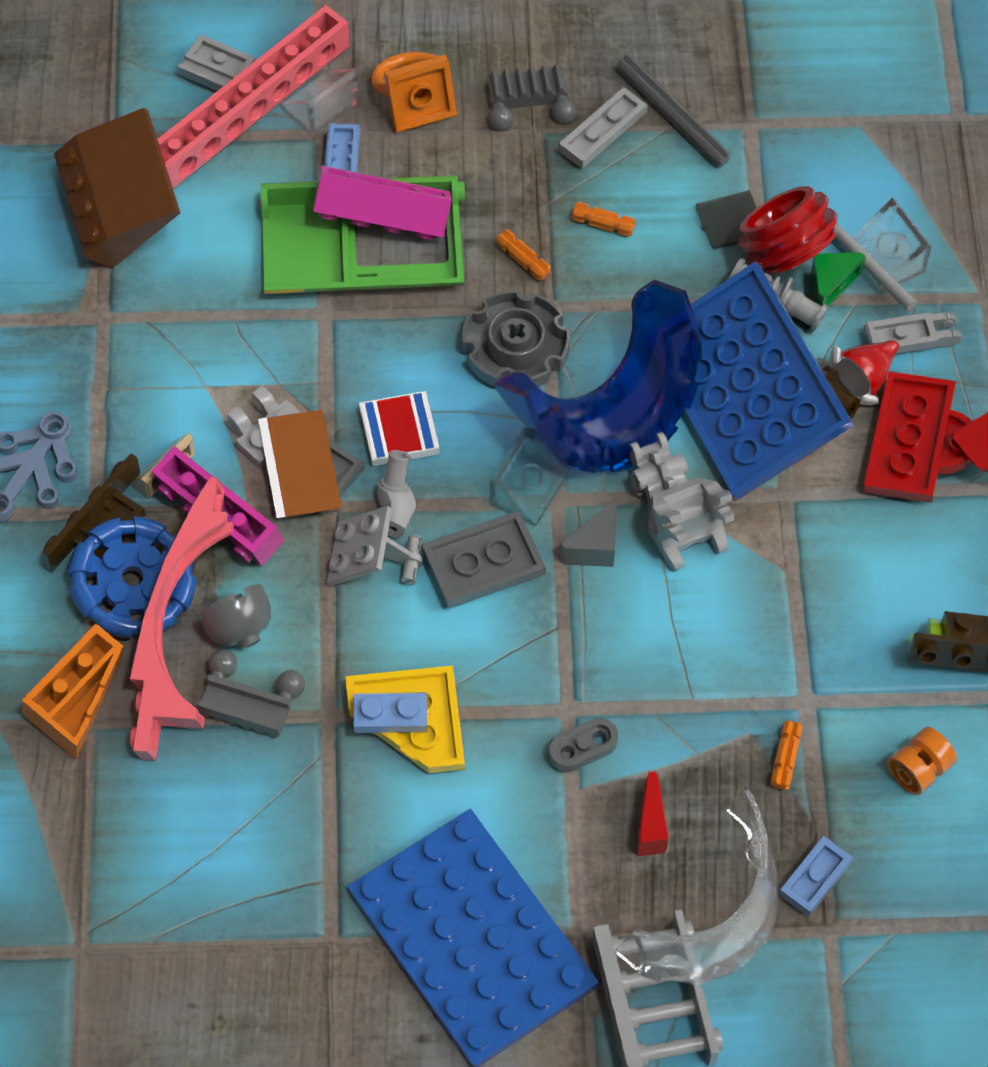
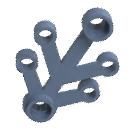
M46 413L36 427L17 432L6 431L0 434V452L8 455L0 457V473L18 468L5 489L0 491V507L6 508L0 512V522L7 521L13 515V502L33 473H35L39 488L37 497L40 506L44 509H53L59 504V494L57 489L52 486L44 458L52 446L58 461L55 467L58 479L64 483H69L76 479L78 475L75 462L70 459L65 442L72 434V425L70 420L62 413ZM53 428L60 429L57 432H50ZM5 441H13L9 446L2 445ZM37 441L32 449L15 453L19 445ZM65 468L72 469L68 474L61 473ZM48 494L54 495L51 500L43 499Z

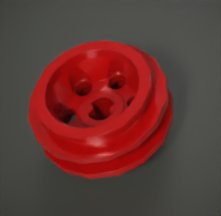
M800 186L772 197L748 214L740 225L739 230L742 234L738 245L744 252H749L747 258L749 264L751 265L756 261L765 273L777 274L807 262L826 248L835 238L836 229L834 226L837 224L838 219L836 211L827 208L829 203L827 195L822 192H815L810 186Z

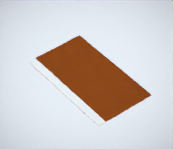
M323 409L258 419L276 517L282 518L341 509L342 504Z

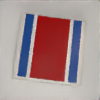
M426 391L359 403L372 466L388 464V455L392 450L404 451L410 454L411 459L440 454Z

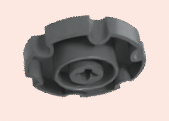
M518 290L504 291L483 299L482 311H470L463 326L462 349L464 353H470L468 356V366L484 382L495 387H499L501 383L507 382L512 385L513 390H527L550 381L551 369L561 370L569 354L570 330L567 327H562L563 313L548 299L538 294H533L530 298H523Z

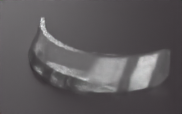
M745 787L726 807V811L738 820L747 831L748 839L745 844V854L758 871L748 897L728 919L715 927L699 933L669 936L635 929L617 947L615 952L643 977L659 982L665 979L677 982H690L692 985L709 983L713 979L728 974L731 975L738 971L758 953L760 945L767 941L778 911L779 881L764 821L756 800L748 787Z

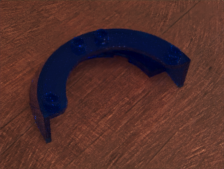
M654 279L635 293L631 303L632 330L625 355L615 372L595 390L573 398L554 397L538 388L528 375L522 372H512L494 383L499 395L547 450L565 464L591 473H595V471L618 472L635 466L630 459V452L632 451L630 444L637 442L640 448L658 441L656 434L660 432L665 434L668 442L678 430V427L675 425L680 419L684 407L690 409L699 382L695 381L697 362L702 361V344L698 324L686 290Z

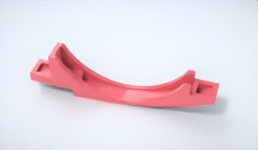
M210 477L193 503L164 560L143 618L130 680L137 688L142 689L136 696V712L139 713L137 726L132 727L130 734L131 748L142 760L156 761L161 726L204 729L205 718L198 713L197 708L181 696L169 675L163 653L162 631L165 611L170 596L185 570L206 549L233 532V522L227 521L228 514L222 512L225 489L218 478Z

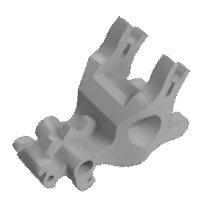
M660 432L656 434L657 442L641 448L637 442L630 444L632 449L630 459L637 468V470L632 471L631 484L637 497L643 496V490L645 491L648 499L647 532L656 543L669 568L672 571H676L684 567L680 551L687 549L692 544H700L711 540L717 554L728 550V541L723 522L729 523L735 519L730 506L726 504V502L732 500L731 493L728 490L722 489L716 481L699 477L688 481L684 475L688 473V465L684 456L681 453L672 456L669 452L665 434Z

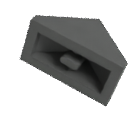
M612 502L560 544V562L564 565L613 567L616 506Z

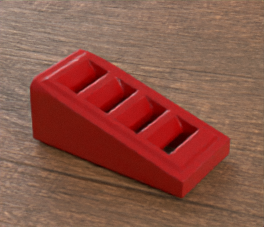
M656 771L648 772V777L646 778L637 846L638 856L663 854L667 851L669 837L659 778Z

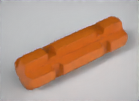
M576 202L574 205L572 219L585 223L586 220L589 221L588 225L614 232L616 229L619 230L618 234L628 237L632 235L635 229L636 220L632 217L623 215L621 218L618 217L619 213L593 206V209H591L589 204Z
M505 229L496 238L497 246L504 252L509 251L508 255L526 271L531 270L530 274L535 279L542 281L550 274L551 266L544 259H538L539 255L522 240H516L517 236L510 230Z
M788 720L783 723L770 782L773 788L788 790L790 787L803 728L798 722Z

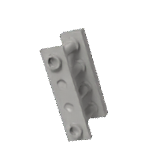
M682 909L674 911L672 929L618 939V936L611 937L608 924L593 927L592 943L622 1067L648 1066L649 1061L702 1050L705 1051L708 1066L716 1065L719 1051L723 1050L720 1030L718 1027H712L691 944L695 943L694 929L691 921L685 922ZM677 943L681 964L627 974L626 971L620 972L617 959L622 958L624 953ZM686 978L691 999L639 1010L628 1006L626 994H630V989ZM692 1014L696 1016L700 1031L698 1036L645 1046L644 1043H637L635 1030L639 1029V1025Z

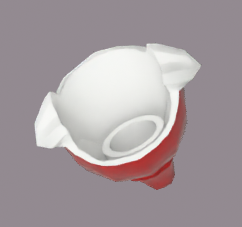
M889 340L880 343L858 345L843 351L840 350V347L834 345L829 355L828 366L839 372L841 382L853 395L860 399L861 405L871 406L879 404V399L875 395L884 383L900 345L896 340Z

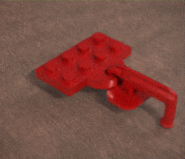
M888 371L864 481V493L933 503L938 474H952L965 469L971 463L977 470L988 473V412L972 421L963 413L951 410L956 381Z

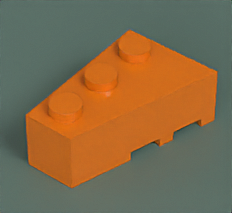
M95 624L22 699V715L76 760L121 665L123 645L99 625Z

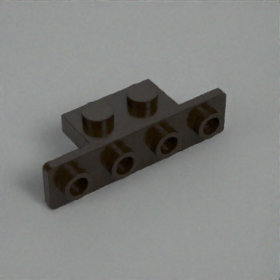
M131 453L124 461H119L102 486L98 485L93 489L87 503L80 510H76L70 515L66 526L58 535H53L46 542L43 557L48 569L54 571L72 549L76 548L79 542L83 543L89 537L88 532L95 526L120 517V521L133 520V516H146L145 508L122 494L140 474L137 456ZM129 534L121 535L122 542ZM98 547L94 554L102 559L106 551Z
M945 611L941 619L944 636L915 633L906 653L908 663L988 672V616Z

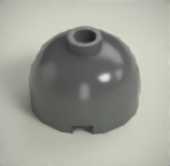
M261 584L244 588L247 594L245 596L232 593L203 609L201 615H197L203 630L211 640L218 645L226 647L239 644L242 650L261 641L258 634L267 628L271 618V606Z

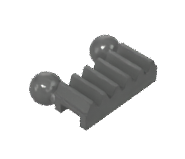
M555 64L550 70L546 65H542L539 71H536L532 66L529 67L527 72L517 68L515 73L511 74L508 69H505L502 75L492 71L487 76V87L490 92L492 109L488 115V123L495 131H506L512 126L513 114L510 111L511 108L553 104L551 115L557 123L569 124L576 117V106L572 101L568 100L564 72L559 64Z
M222 649L214 652L209 659L211 674L207 678L208 685L202 699H199L196 704L198 712L204 718L212 716L217 722L225 720L233 727L238 724L246 731L251 728L259 735L267 733L272 739L279 737L290 711L292 699L300 696L304 691L305 681L303 676L294 670L282 672L276 681V688L279 692V695L225 679L236 671L237 659L228 650Z

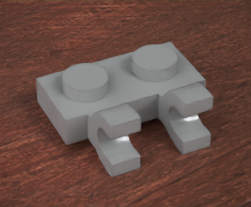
M263 385L252 393V397L256 400L253 402V407L263 414L264 418L301 413L287 399L278 405L272 394ZM236 406L227 414V417L231 420L228 423V428L240 436L236 440V447L261 469L267 463L259 422L253 426L247 415Z

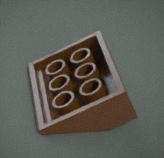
M139 109L79 133L54 153L82 252L87 259L114 268L181 214L148 109Z

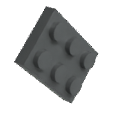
M520 511L422 544L423 555L447 609L546 574L544 562Z

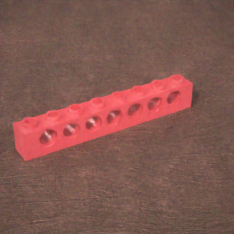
M327 5L323 6L159 137L158 143L173 189L349 47L348 22Z

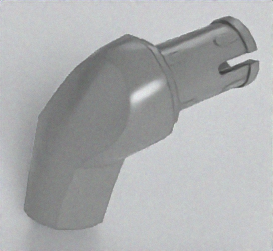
M392 450L388 455L389 459L385 477L377 483V497L381 507L388 505L392 508L388 535L394 538H401L415 512L416 502L411 489L405 482L411 456L404 451Z

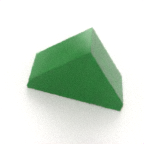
M861 252L822 253L814 256L810 272L814 302L821 306L824 304L830 306L862 275L866 256Z

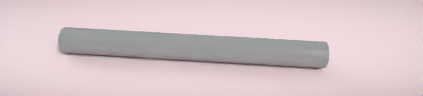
M837 223L834 226L836 229L834 239L848 253H863L866 256L864 268L907 311L914 309L917 301Z

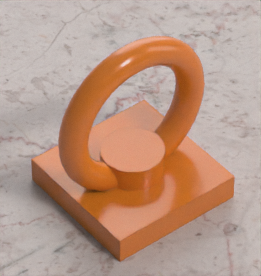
M425 52L401 53L383 60L372 72L371 82L374 89L381 95L388 97L392 124L396 132L457 115L450 62L445 54L435 56Z

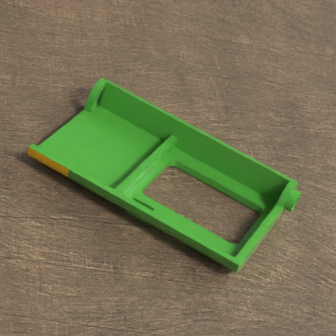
M457 175L387 178L450 191L452 201L446 223L449 259L445 263L360 266L357 264L355 224L351 222V219L338 217V220H328L320 217L319 213L313 212L317 181L261 183L264 294L464 286L459 201H465L464 181L458 182Z

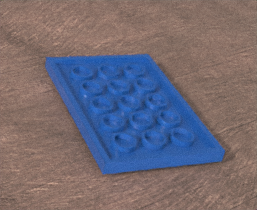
M756 261L643 335L725 483L737 500L854 426L762 268Z
M471 808L347 886L350 896L471 1067L481 1066L599 987V981Z

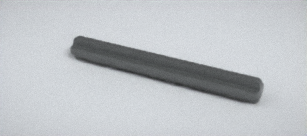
M626 55L618 61L617 70L716 167H722L729 161L730 152L631 56Z

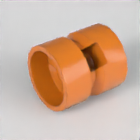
M931 727L921 729L909 740V746H902L887 761L888 769L897 783L914 795H921L935 782V776H942L957 761L956 752L949 741L940 732Z

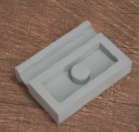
M200 34L184 56L185 59L182 64H178L177 70L179 75L218 91L255 62L256 58Z

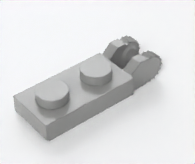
M929 312L870 321L865 323L863 329L868 344L896 340L900 345L897 353L936 348L937 346L945 348L955 346L962 340L961 332L956 329L936 332L937 330L947 329L956 325V316L951 312L930 314Z

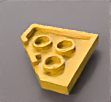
M453 666L345 676L349 715L353 718L354 694L427 693V732L374 734L427 773L465 770Z

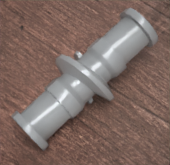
M740 258L729 278L748 266L745 264V259ZM764 272L789 316L811 326L810 330L815 332L829 306L826 304L821 306L806 298L803 293L792 290L793 278L790 277L781 284V277L777 276L774 280Z

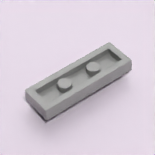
M623 87L559 143L558 151L583 169L647 113V104Z

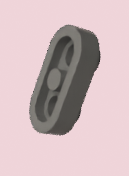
M595 718L563 732L551 741L549 748L550 762L560 771L572 772L608 756L617 746L618 730L611 721L604 718ZM596 737H602L605 739L606 742L603 744H597L593 741V739ZM563 752H570L573 754V757L565 759L561 754Z

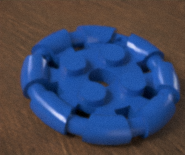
M133 516V520L120 521V517L95 526L88 532L89 537L83 543L79 542L68 567V576L72 577V586L69 590L75 605L86 619L90 617L108 634L132 638V635L140 634L143 620L131 621L130 614L142 613L144 618L164 560L176 538L166 531L167 526L144 517ZM134 534L135 543L122 544L121 535ZM156 542H159L166 548L161 555L153 547ZM98 547L106 551L102 559L94 554ZM194 561L185 570L170 596V604L165 611L163 631L178 622V615L182 611L186 612L191 605L197 578L193 577L192 568L195 566ZM127 571H136L141 575L142 582L136 586L127 585L123 581L122 575ZM96 576V585L91 586L86 583V577ZM105 600L114 606L112 611L108 613L99 607Z

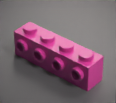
M321 165L313 201V212L319 213L320 217L328 220H338V217L351 219L353 224L368 227L372 223L382 225L383 229L389 232L402 233L403 230L416 232L415 235L420 238L434 239L435 236L444 237L452 199L450 191Z
M175 446L151 471L160 484L157 490L171 502L176 498L185 505L182 509L187 515L209 478L213 477ZM221 483L225 489L222 512L228 514L227 521L233 522L234 526L232 534L220 541L224 542L228 539L235 545L233 548L234 552L244 561L249 563L253 559L260 566H263L285 541L277 526Z

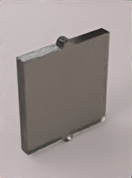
M750 190L696 203L695 208L702 222L701 230L706 231L713 250L738 244L742 234L739 230L742 221L757 208Z

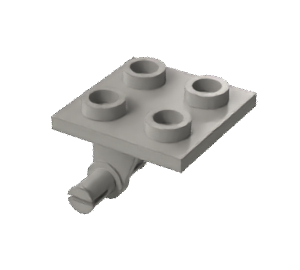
M388 505L339 521L335 531L334 546L329 562L327 584L333 586L381 571L383 558H387L403 564L401 582H404L406 585H414L416 583L417 569L421 567L423 557L420 555L423 538H420L418 535H410L408 537L407 549L388 538L392 508Z

